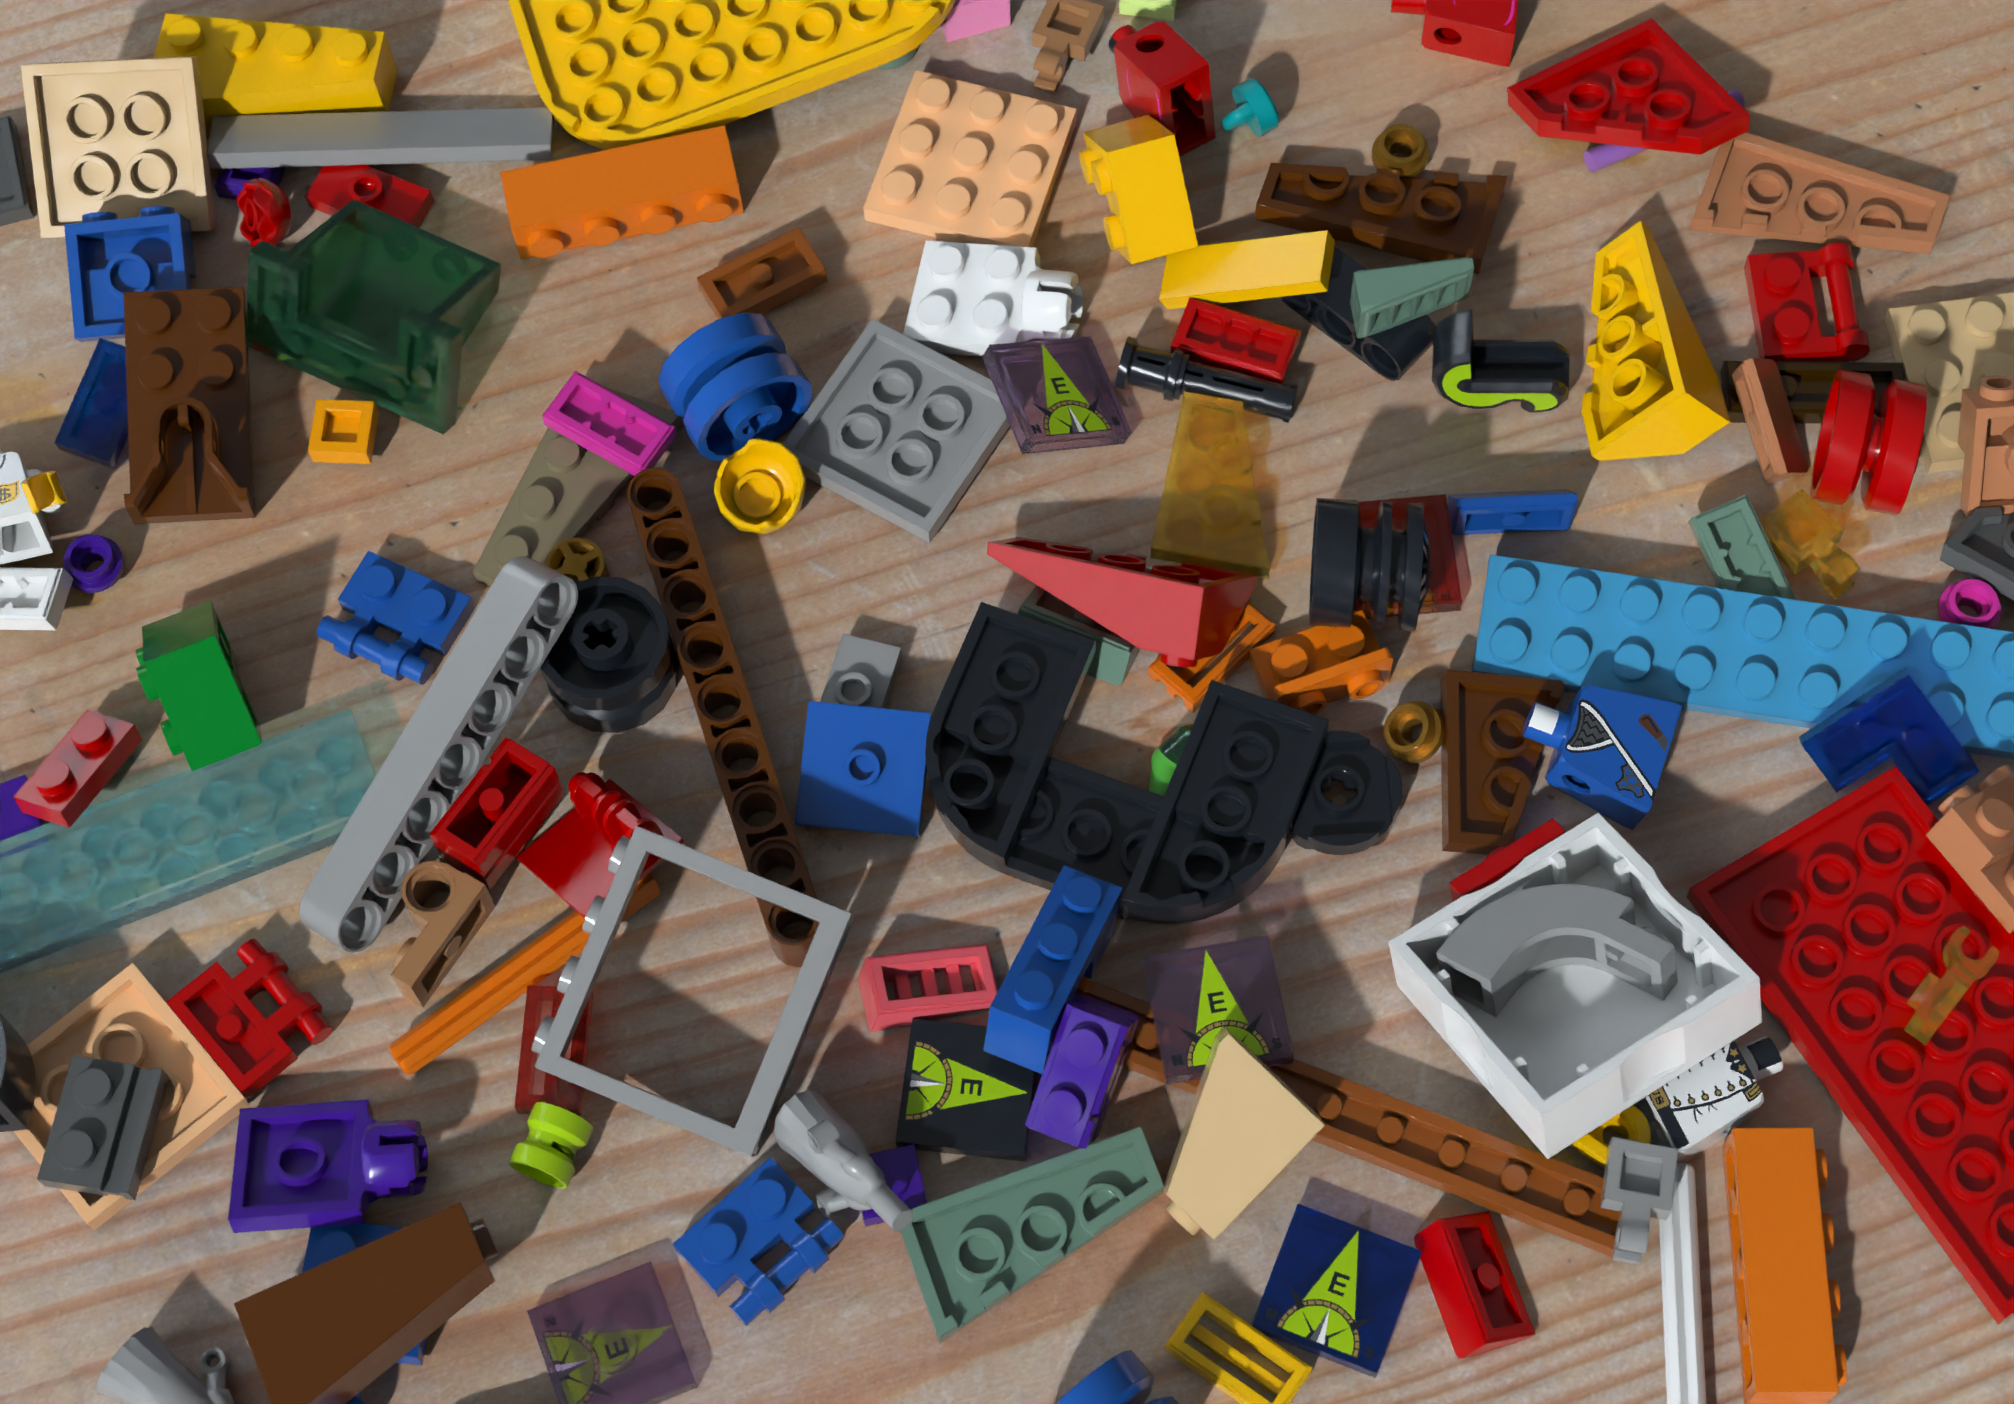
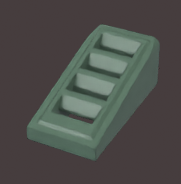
M1463 257L1354 272L1350 305L1357 338L1377 334L1469 298L1474 272L1473 259Z

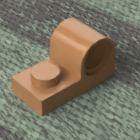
M425 861L414 866L406 874L401 884V896L415 924L422 932L417 938L411 937L402 945L393 963L394 970L391 973V977L403 996L423 1008L496 907L485 884L467 873H462L440 861ZM438 891L450 892L448 899L441 906L436 908L423 907L426 899L431 894Z

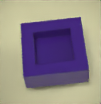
M915 1144L869 1154L874 1163L882 1170L887 1186L909 1209L927 1203ZM873 1209L862 1211L865 1227L885 1222Z

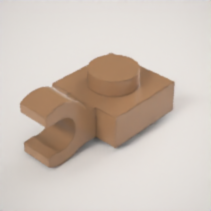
M1047 0L1032 31V46L1041 48L1034 63V70L1039 71L1034 82V88L1055 94L1061 84L1068 57L1085 62L1103 24L1104 5L1087 0Z

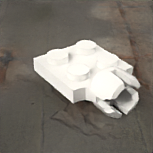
M925 241L903 335L940 354L1019 359L1024 343L1034 338L1068 340L1075 337L1079 324L1068 322L1071 318H1081L1083 307L1082 287L1077 285L1079 283L1078 275L1074 272L1043 270L1039 268L1041 259L1037 248Z

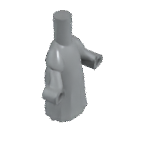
M808 1089L802 1093L795 1094L783 1104L775 1117L774 1136L780 1148L792 1155L814 1176L828 1186L815 1194L818 1210L824 1217L827 1218L839 1210L850 1207L859 1211L873 1209L895 1232L905 1229L913 1219V1212L887 1186L882 1170L870 1157L866 1144L859 1133L836 1113L819 1091Z
M152 1326L142 1328L120 1347L103 1369L96 1383L97 1392L109 1396L122 1404H234L231 1392L226 1389L230 1359L220 1348H208L199 1359L200 1368L207 1374L206 1384H204L162 1342ZM214 1358H219L218 1364L210 1367L211 1361Z

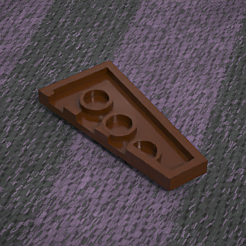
M1271 163L1256 204L1255 220L1307 233L1328 230L1333 239L1425 262L1469 257L1473 259V273L1479 275L1504 193L1507 176L1487 175L1485 182L1458 181V173L1434 172L1433 180L1400 178V170L1377 169L1376 173L1368 176L1349 175L1345 167Z

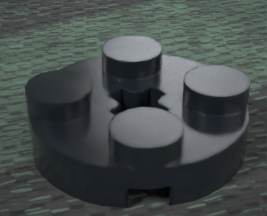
M1327 731L1289 829L1292 839L1296 844L1304 849H1315L1325 854L1348 855L1364 851L1371 846L1384 842L1390 833V828L1398 817L1402 798L1401 776L1392 758L1387 753L1385 757L1379 749L1370 745V739L1358 733ZM1332 781H1343L1345 790L1355 791L1357 796L1347 799L1345 805L1333 804L1332 800L1325 799L1322 795L1323 792L1330 791Z

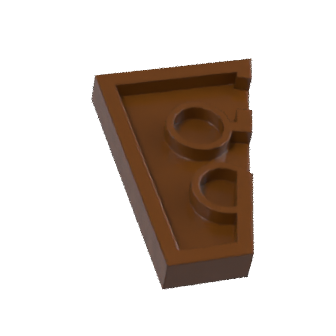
M1446 670L1440 679L1441 715L1445 723V736L1441 745L1442 851L1489 855L1493 850L1501 846L1512 844L1532 785L1531 779L1540 753L1545 747L1541 743L1522 737L1523 727L1529 711L1535 701L1556 709L1565 684L1561 680Z

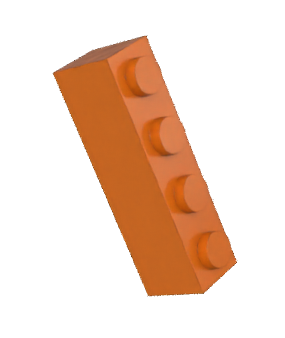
M725 125L500 172L510 226L520 259L552 257L564 250L588 245L605 246L621 238L645 233L662 234L674 227L703 221L714 223L722 221L731 215L744 213Z
M1733 1128L1722 1146L1744 1404H1828L1839 1392L1838 1386H1844L1846 1383L1847 1362L1844 1347L1842 1345H1834L1832 1319H1838L1840 1314V1292L1837 1280L1828 1279L1825 1254L1832 1253L1834 1231L1831 1215L1829 1213H1821L1819 1189H1825L1827 1183L1825 1152L1823 1149H1815L1813 1128Z

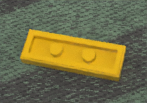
M1326 230L1202 245L1166 256L1159 300L1168 310L1186 308L1190 297L1211 304H1222L1328 292L1335 240Z

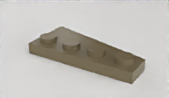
M605 387L673 425L676 433L684 425L682 418L677 416L673 410ZM548 427L473 570L476 581L491 587L501 569L515 557L525 556L545 565L546 557L550 550L560 541L572 537L579 538L595 519L601 521L614 506L613 498L633 475Z

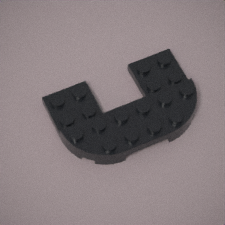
M981 602L936 703L926 736V767L933 799L942 821L954 839L969 854L988 867L1050 891L1064 865L1122 887L1118 915L1142 922L1178 924L1206 919L1234 907L1258 889L1271 874L1285 849L1288 831L1327 734L1329 719L1211 680L1165 795L1156 794L1052 757L1095 655V640Z

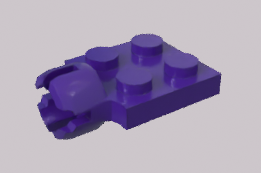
M369 1099L240 1109L228 1221L233 1233L365 1224V1213L369 1204L379 1198L410 1197L423 1193L427 1176L417 1177L420 1172L427 1171L428 1151L425 1137L420 1135L422 1131L420 1122L408 1119L379 1122L373 1120Z

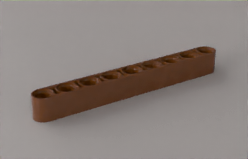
M645 469L637 473L629 483L627 489L629 505L747 871L764 878V875L776 866L790 867L794 870L791 876L777 883L817 899L681 485L676 476L666 469ZM664 500L669 502L665 507L658 510L646 509L649 504L655 501ZM680 550L687 552L678 560H662L671 551ZM698 601L704 603L700 609L694 612L685 613L678 611L687 602ZM713 652L721 655L716 662L709 665L695 663L698 657L705 653ZM723 705H734L739 708L734 715L728 718L712 716V713ZM748 757L757 761L751 769L745 772H735L729 769L730 765L740 758ZM766 811L775 815L769 824L762 827H753L746 824L749 817L757 812ZM756 897L772 949L777 958L786 965L802 967L819 922ZM803 921L812 925L809 933L802 938L790 939L782 935L784 928L792 922Z

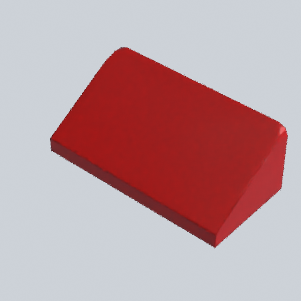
M1489 1211L1441 1218L1415 1235L1414 1243L1458 1358L1473 1357L1536 1335Z

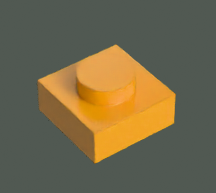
M316 399L308 453L312 461L371 464L379 416L375 402Z

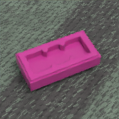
M577 371L572 374L542 415L545 426L633 476L645 469L653 468L676 437L673 425Z

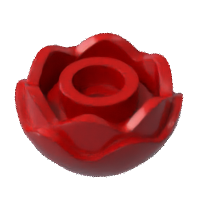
M264 178L251 179L247 183H243L244 189L238 194L236 200L238 208L244 215L240 224V232L250 241L251 247L269 249L279 244L290 231L291 210L289 200L285 191L272 181Z

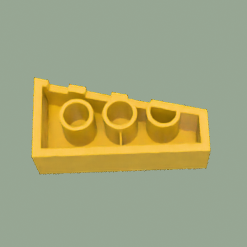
M165 13L154 58L198 56L206 139L210 138L213 116L389 112L398 74L386 34L382 31Z

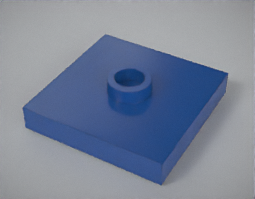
M808 701L795 824L920 838L927 776L926 736L932 713Z

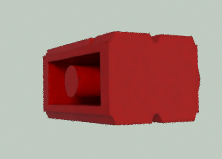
M507 737L504 738L489 757L491 763L481 767L429 833L434 845L437 846L436 849L440 857L458 871L465 872L482 882L489 890L496 884L565 794L563 786L559 782L557 771L550 763Z

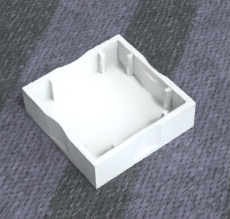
M1596 813L1525 857L1511 872L1483 889L1463 895L1388 942L1396 984L1547 1159L1762 1023L1760 978L1701 917L1683 907L1668 893L1656 876L1654 869L1599 813ZM1551 884L1588 885L1611 890L1633 899L1635 925L1639 928H1652L1661 933L1669 943L1675 945L1678 983L1663 1001L1601 969L1585 965L1558 966L1542 971L1526 981L1497 1017L1453 995L1450 975L1444 969L1439 971L1436 952L1469 916L1505 895L1536 886Z

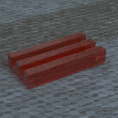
M527 985L514 1106L518 1114H530L536 1102H544L582 1116L584 1088L568 1081L566 1096L558 1095L560 1078L545 1072L543 1095L533 1094L536 1069L534 1066L537 1060V1053L532 1051V1044L540 1026L543 1001H553L551 1017L555 1018L565 994L557 991V986ZM591 992L571 1043L570 1060L585 1066L587 1065L593 992Z

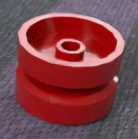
M1839 369L1836 372L1825 405L1814 455L1810 487L1811 500L1843 505L1853 496L1862 471L1860 495L1865 510L1895 516L1900 514L1913 480L1922 447L1927 410V388L1925 384L1894 379L1883 390L1874 414L1876 388L1871 375Z

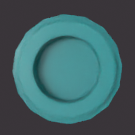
M1249 78L1232 88V95L1237 108L1222 119L1221 125L1225 131L1235 130L1246 123L1257 137H1262L1278 127L1280 119L1276 106L1265 87L1257 79Z

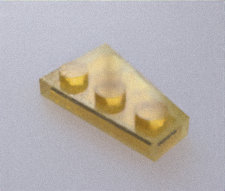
M1184 392L1153 534L1150 558L1175 563L1190 562L1269 579L1270 566L1267 549H1265L1261 526L1262 517L1259 500H1257L1252 471L1253 463L1242 401Z

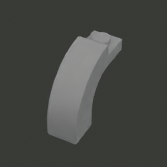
M1551 884L1536 886L1505 895L1469 916L1436 952L1439 971L1444 969L1450 975L1453 995L1497 1017L1526 981L1542 971L1558 966L1585 965L1595 967L1663 1001L1678 983L1675 945L1669 943L1658 931L1649 927L1639 928L1635 925L1633 899L1611 890L1588 885Z

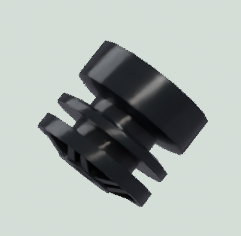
M1316 498L1310 577L1309 625L1350 628L1354 619L1357 601H1369L1374 629H1384L1388 602L1398 603V629L1415 631L1418 614L1424 599L1427 597L1430 569V537H1428L1424 521L1423 504L1406 503L1402 530L1392 529V502L1381 501L1374 528H1362L1358 500Z

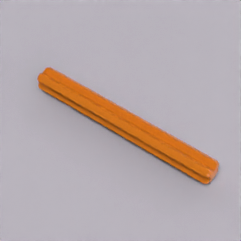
M650 872L638 881L621 923L658 897L660 889ZM576 911L572 912L393 1041L389 1046V1051L402 1071L408 1075L414 1074L567 963L571 955L576 956L581 953L590 936L589 933L582 931L585 919Z

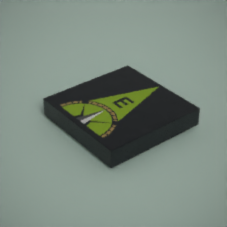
M912 1019L895 1140L896 1147L915 1144V1149L922 1151L1025 1162L1029 1130L1025 1123L1032 1105L1036 1072L983 1051L987 1026Z

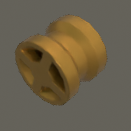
M572 537L560 541L550 550L546 557L545 566L572 580L578 579V581H583L596 576L610 577L602 550L594 542L585 538Z

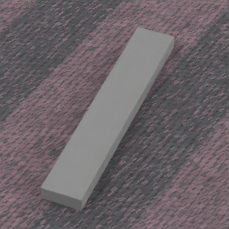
M547 107L213 116L207 156L210 169L552 160L554 118Z

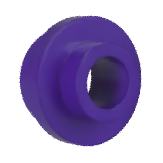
M94 534L84 535L75 539L68 546L63 560V568L73 578L71 585L85 593H97L113 586L121 577L125 565L123 553L118 545L109 538ZM104 561L99 568L87 572L88 567L92 563Z

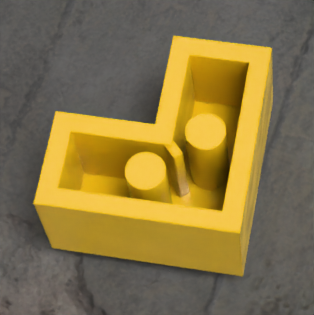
M1150 115L1083 132L1087 149L1079 151L1080 164L1087 184L1095 183L1098 194L1105 195L1108 199L1111 215L1103 218V224L1111 250L1119 249V253L1130 264H1136L1198 247L1175 135Z

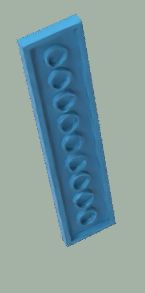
M1490 554L1472 672L1561 680L1565 684L1564 691L1578 693L1584 685H1594L1674 702L1682 705V709L2014 759V632Z

